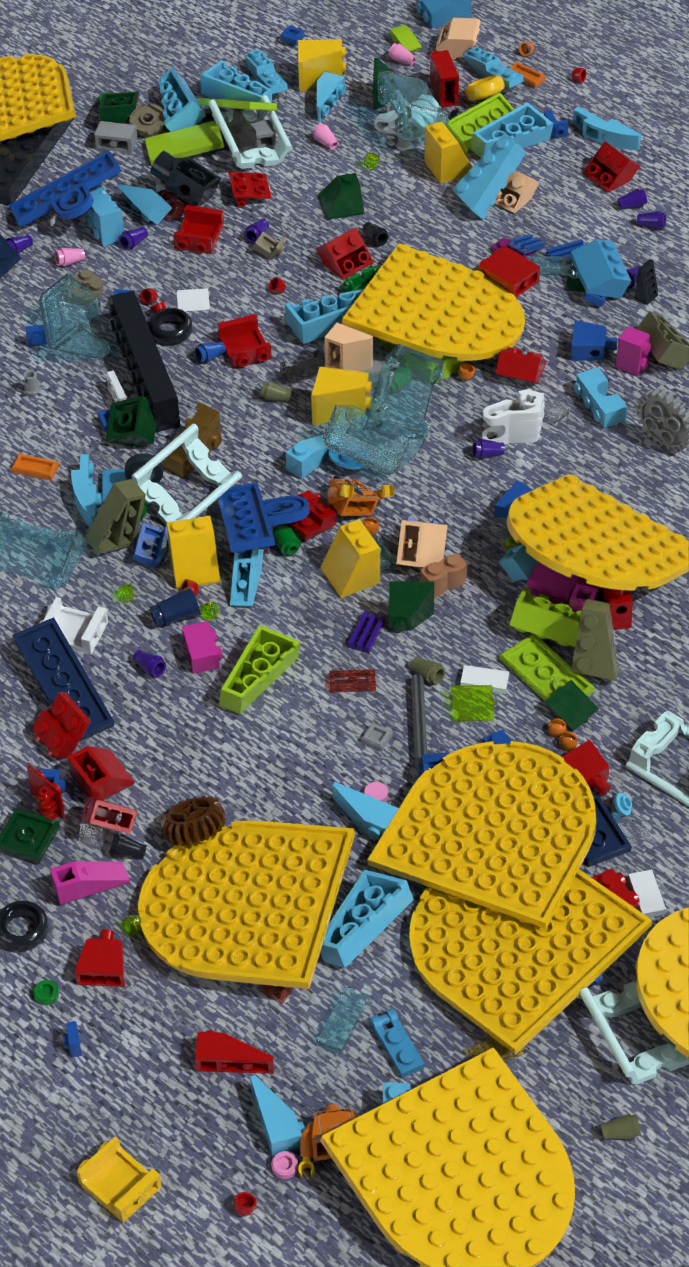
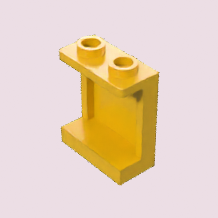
M117 1137L104 1142L99 1147L98 1152L90 1159L84 1160L77 1170L79 1184L122 1223L162 1188L160 1174L153 1168L150 1171L146 1170L120 1146V1140Z

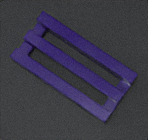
M364 611L348 642V648L369 654L385 623V616L378 618L377 614L372 613V615H368V612ZM368 620V623H367V625H366V627H365V629H364V631H363V633H362V635H361V637H360L358 643L355 644L356 641H357V639H358V637H359V635H360V633H361V631H362V629H363V627H364V625H365V623H366V621ZM374 622H375V623H377V624H376V626H375V628H374V630H373V632H372V634H371V636H370V638H369V640H368L366 646L364 647L363 644H364V642H365V640H366V638H367V636H368V634H369V632H370V630H371V628H372V626H373V624H374Z

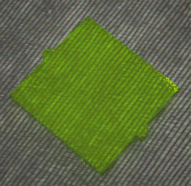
M492 685L452 686L450 706L453 707V722L494 721L493 706H495V701L493 700Z

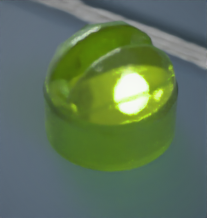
M367 153L364 159V164L368 169L376 168L380 162V157L374 153Z
M509 535L505 538L503 547L507 552L510 548L520 546L521 543H516L512 536Z
M131 583L119 587L117 596L121 601H134V591Z
M215 602L203 604L200 609L201 616L208 621L217 618L220 613L219 605Z
M139 915L125 917L122 922L125 933L129 936L140 933L142 931L140 926L142 918Z

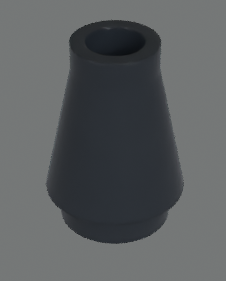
M370 222L363 225V232L366 233L374 245L382 246L388 241L389 235L385 228Z
M122 833L121 835L115 834L111 843L110 853L115 854V857L144 859L147 845L141 844Z

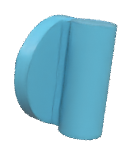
M623 793L613 795L611 808L613 818L620 819L621 816L629 815L632 808L631 799Z

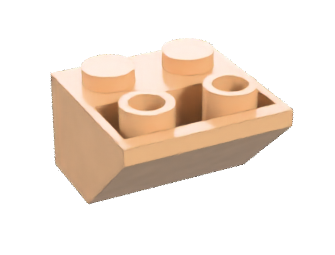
M452 18L441 27L436 50H448L453 61L456 58H461L468 48L471 49L476 44L481 21L477 18Z
M515 170L507 178L505 188L500 189L495 197L497 200L494 204L516 213L532 199L539 182Z
M336 323L325 336V367L351 371L371 369L373 367V336Z
M402 520L396 564L425 567L430 563L440 562L444 558L448 525Z

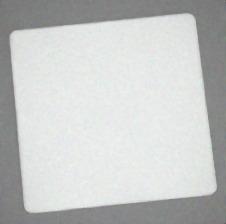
M208 288L178 290V309L183 311L209 310Z

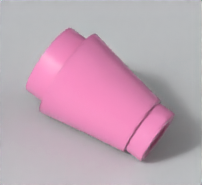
M394 43L388 53L391 60L412 66L416 60V56L401 44Z
M319 124L313 129L312 134L316 141L330 150L338 146L339 142L327 125Z
M59 248L54 253L57 266L66 267L85 260L83 248Z

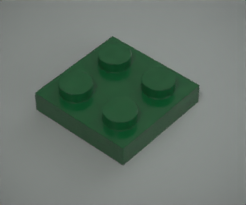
M15 808L0 834V852L40 864L60 828L59 821Z

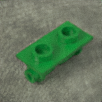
M371 265L369 268L361 271V275L357 273L349 278H345V281L339 288L344 292L365 289L369 281L378 272V267Z

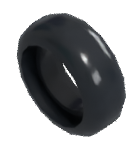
M165 308L152 315L149 320V329L154 340L158 343L176 345L184 342L191 335L192 319L182 309ZM168 321H175L182 325L181 328L173 331L160 329V325Z
M27 900L15 901L0 910V944L12 951H28L37 947L44 941L48 933L49 921L44 909L37 903ZM19 916H27L35 921L34 929L29 934L23 936L11 934L7 930V926L11 920Z

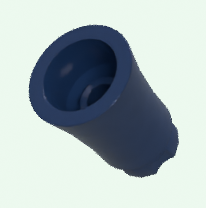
M189 586L179 593L157 602V605L149 607L156 627L201 615L195 595Z

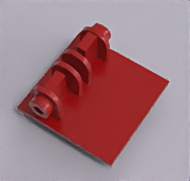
M228 172L233 197L236 198L235 202L239 207H244L248 198L271 199L266 173Z
M28 764L27 771L31 793L38 799L41 816L53 820L60 816L64 820L65 806L62 801L61 788L56 783L48 781L40 770H35Z

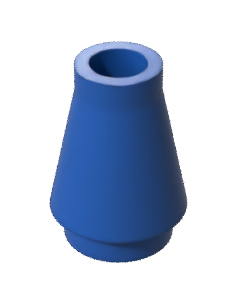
M223 342L202 343L194 348V355L199 363H207L226 352Z

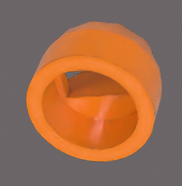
M529 41L522 42L519 45V53L522 56H530L534 52V45Z
M469 363L460 364L458 369L459 378L464 381L472 379L475 367Z
M373 517L365 518L362 523L371 535L378 533V521Z
M560 718L551 720L548 724V734L553 738H560L562 733L566 732V723Z
M572 732L562 733L559 738L560 749L570 752L577 748L578 740L576 735Z

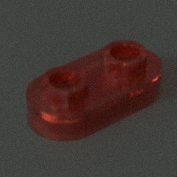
M165 189L159 191L158 195L172 207L166 217L172 220H179L184 214L183 203L176 196L172 195L170 191Z

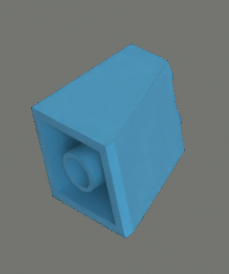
M418 0V3H416L418 13L422 14L425 23H428L431 28L444 26L452 18H471V0Z

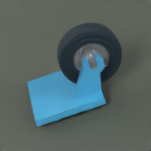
M147 453L136 454L127 460L125 469L102 470L103 502L114 483L132 479V475L151 460L154 455ZM162 462L152 470L150 477L152 483H159L163 477Z

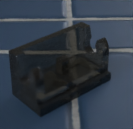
M239 110L233 111V120L229 122L227 116L224 117L240 153L257 147L256 130Z
M316 350L313 352V359L285 367L286 364L283 361L280 363V375L288 386L317 377L319 367H325V357L319 355V351Z

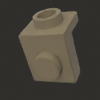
M262 232L252 248L272 260L275 255L280 256L286 247L283 245L286 238L283 236L280 242H278L265 232Z

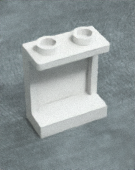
M56 597L53 604L48 606L47 615L44 620L40 621L41 623L54 617L73 651L92 655L108 624L106 608L98 607L95 613L92 614L64 607L61 598Z

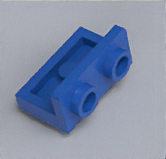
M142 522L132 556L133 560L157 568L160 561H165L168 554V549L165 548L169 544L167 524L162 530Z

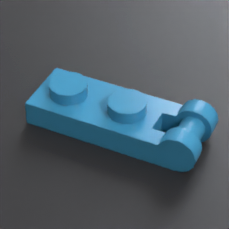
M394 1008L386 1010L385 1014L381 1016L375 1015L369 1018L374 1032L401 1078L425 1068L424 1061L399 1021ZM390 1023L392 1028L385 1030L383 1026Z

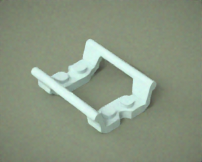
M263 95L259 102L270 103L267 95ZM209 101L212 116L222 131L237 167L241 169L254 168L256 163L264 166L277 165L283 162L287 152L293 149L275 111L244 109L241 110L240 114H236L233 111L220 112L216 101ZM268 114L279 136L275 149L264 147L245 149L239 152L229 129H234V125L262 121Z
M194 423L132 475V479L146 494L144 502L147 505L154 504L157 506L158 513L156 515L165 525L167 524L166 522L196 518L242 478V474L239 471L229 472L219 460L211 461L208 458L209 449L198 439L199 429ZM181 444L187 454V460L205 480L219 486L195 508L183 514L179 512L178 504L163 487L157 483H152L150 480L153 468Z
M666 711L655 721L654 728L656 731H646L636 741L625 768L689 807V796L650 772V757L653 754L661 753L673 741L678 732L689 738V727L684 725V720L672 712Z
M637 980L625 984L623 992L620 994L612 993L609 990L592 996L588 988L581 989L580 996L623 1073L632 1084H639L655 1078L656 1070L659 1068L673 1071L689 1064V1059L675 1049L676 1045L663 1044L642 1052L634 1058V1061L629 1062L604 1016L610 1018L617 1017L642 1007L636 990Z

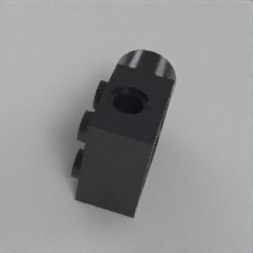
M165 150L157 156L150 170L152 175L165 183V189L192 206H201L212 198L221 180V177L193 159L175 158Z

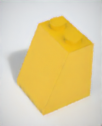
M342 39L298 40L299 92L317 88V80L325 71L343 76L342 73H346V62H342V58H346V47H342Z
M438 122L425 126V163L440 184L464 177L472 168V165L443 122Z
M319 367L311 394L312 425L365 417L367 409H371L372 397H369L372 391L369 373Z
M204 516L166 522L169 554L176 589H181L185 579L195 581L198 586L220 583L211 517Z
M360 519L339 527L321 565L322 572L340 598L380 583V547Z

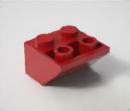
M604 141L583 173L607 192H611L630 182L641 166L616 147Z
M356 227L316 248L323 264L342 280L374 263Z
M507 347V351L501 349L495 374L539 383L547 360L542 359L543 355L527 351V355H524L522 350Z
M87 746L67 756L70 775L87 797L91 796L104 800L135 784L133 778L111 750Z

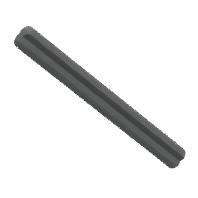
M413 675L411 677L416 769L417 764L421 763V754H427L424 680L422 675Z

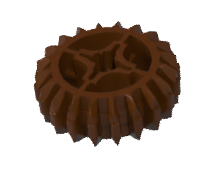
M203 795L199 798L197 796L192 799L187 798L183 802L179 801L177 805H172L171 809L165 811L160 823L168 843H173V845L180 844V846L189 844L192 846L194 843L200 844L201 841L208 840L211 836H216V832H220L225 825L226 818L224 808L219 800L214 799L212 796L206 797Z

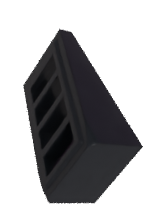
M651 259L638 268L635 299L646 305L658 296L654 262Z

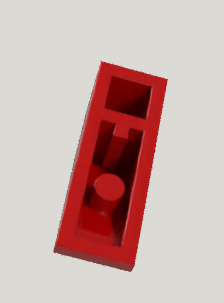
M213 1030L197 1032L196 1072L274 1074L273 1056L223 1032Z

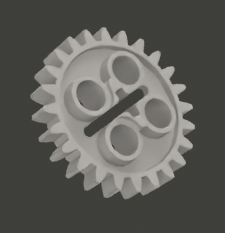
M658 388L654 391L650 389L637 401L638 405L635 407L639 411L636 413V416L641 418L638 423L644 425L642 431H647V437L652 436L654 438L653 442L656 443L658 441L662 447L666 445L667 450L672 448L674 452L678 449L682 451L689 446V409H685L686 403H680V397L673 398L672 392L667 395L665 389L661 392Z

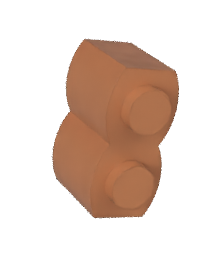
M460 554L449 555L440 562L430 563L421 569V582H435L434 597L442 595L447 589H455L462 586L467 578V563Z

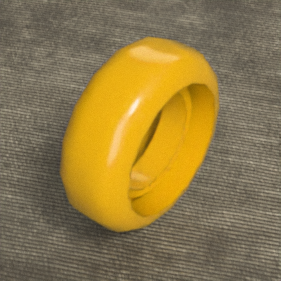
M493 75L467 85L465 94L469 101H478L498 94L504 89L505 84L500 75Z

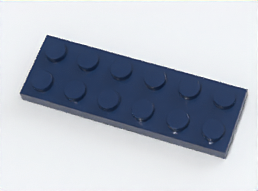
M54 617L13 634L16 646L50 706L59 692H66L91 720L81 740L114 726L113 718Z

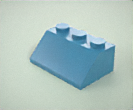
M596 239L570 252V257L587 294L622 298L631 279L614 242Z

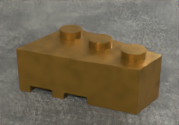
M199 402L196 406L198 411L192 419L187 418L185 421L187 426L183 431L193 423L196 424L199 429L198 439L209 449V455L222 442L220 412ZM177 433L175 437L172 439V441L180 434ZM182 444L163 460L164 469L183 479L195 470L187 460V454Z

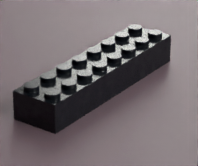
M74 118L66 122L56 123L51 127L37 129L33 133H25L14 139L3 141L0 145V204L9 206L17 200Z
M129 291L110 296L111 304L108 305L110 316H113V319L110 320L111 329L113 332L116 331L117 344L122 345L120 346L123 358H127L126 366L128 371H132V382L138 385L136 386L138 397L144 396L147 399L156 422V432L180 427L178 396L135 292Z

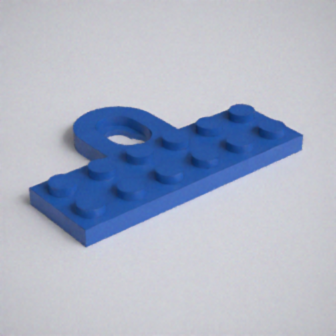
M108 150L11 203L9 207L20 227L31 224L34 219L47 215L53 209H55L59 218L63 220L73 219L84 214L92 206L94 200L89 189L98 187L102 182L116 177L122 171ZM78 198L76 203L72 205L67 204L69 200Z
M258 482L232 486L217 499L231 553H244L251 549H267L270 546H275L271 526L296 522L304 519L310 513L308 500L300 496H284L263 500Z

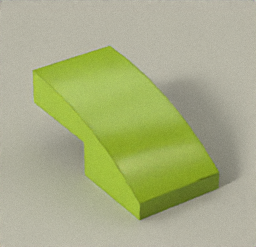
M406 25L389 29L388 32L394 43L401 44L411 53L421 51L422 47L419 41Z

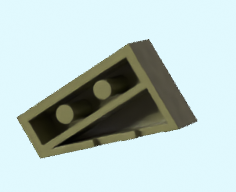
M649 311L637 327V330L650 334V352L658 362L665 364L671 369L675 367L682 370L689 361V342L662 315Z
M133 479L116 482L112 485L85 536V539L97 554L130 547L136 543L146 494Z
M586 599L582 607L571 671L616 681L620 669L617 663V650L613 637L609 603Z

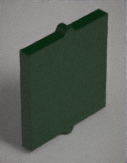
M572 680L567 682L562 688H557L555 694L545 701L546 706L566 723V727L571 732L576 730L582 723H587L588 718L599 709Z

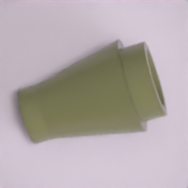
M264 381L260 397L268 401L289 402L292 390L286 389L272 381Z
M419 656L412 660L411 668L422 675L428 683L438 684L444 678L445 668L442 667L441 663L426 660Z
M628 1113L610 1122L601 1124L604 1140L635 1139L636 1136H641L637 1114L630 1115Z

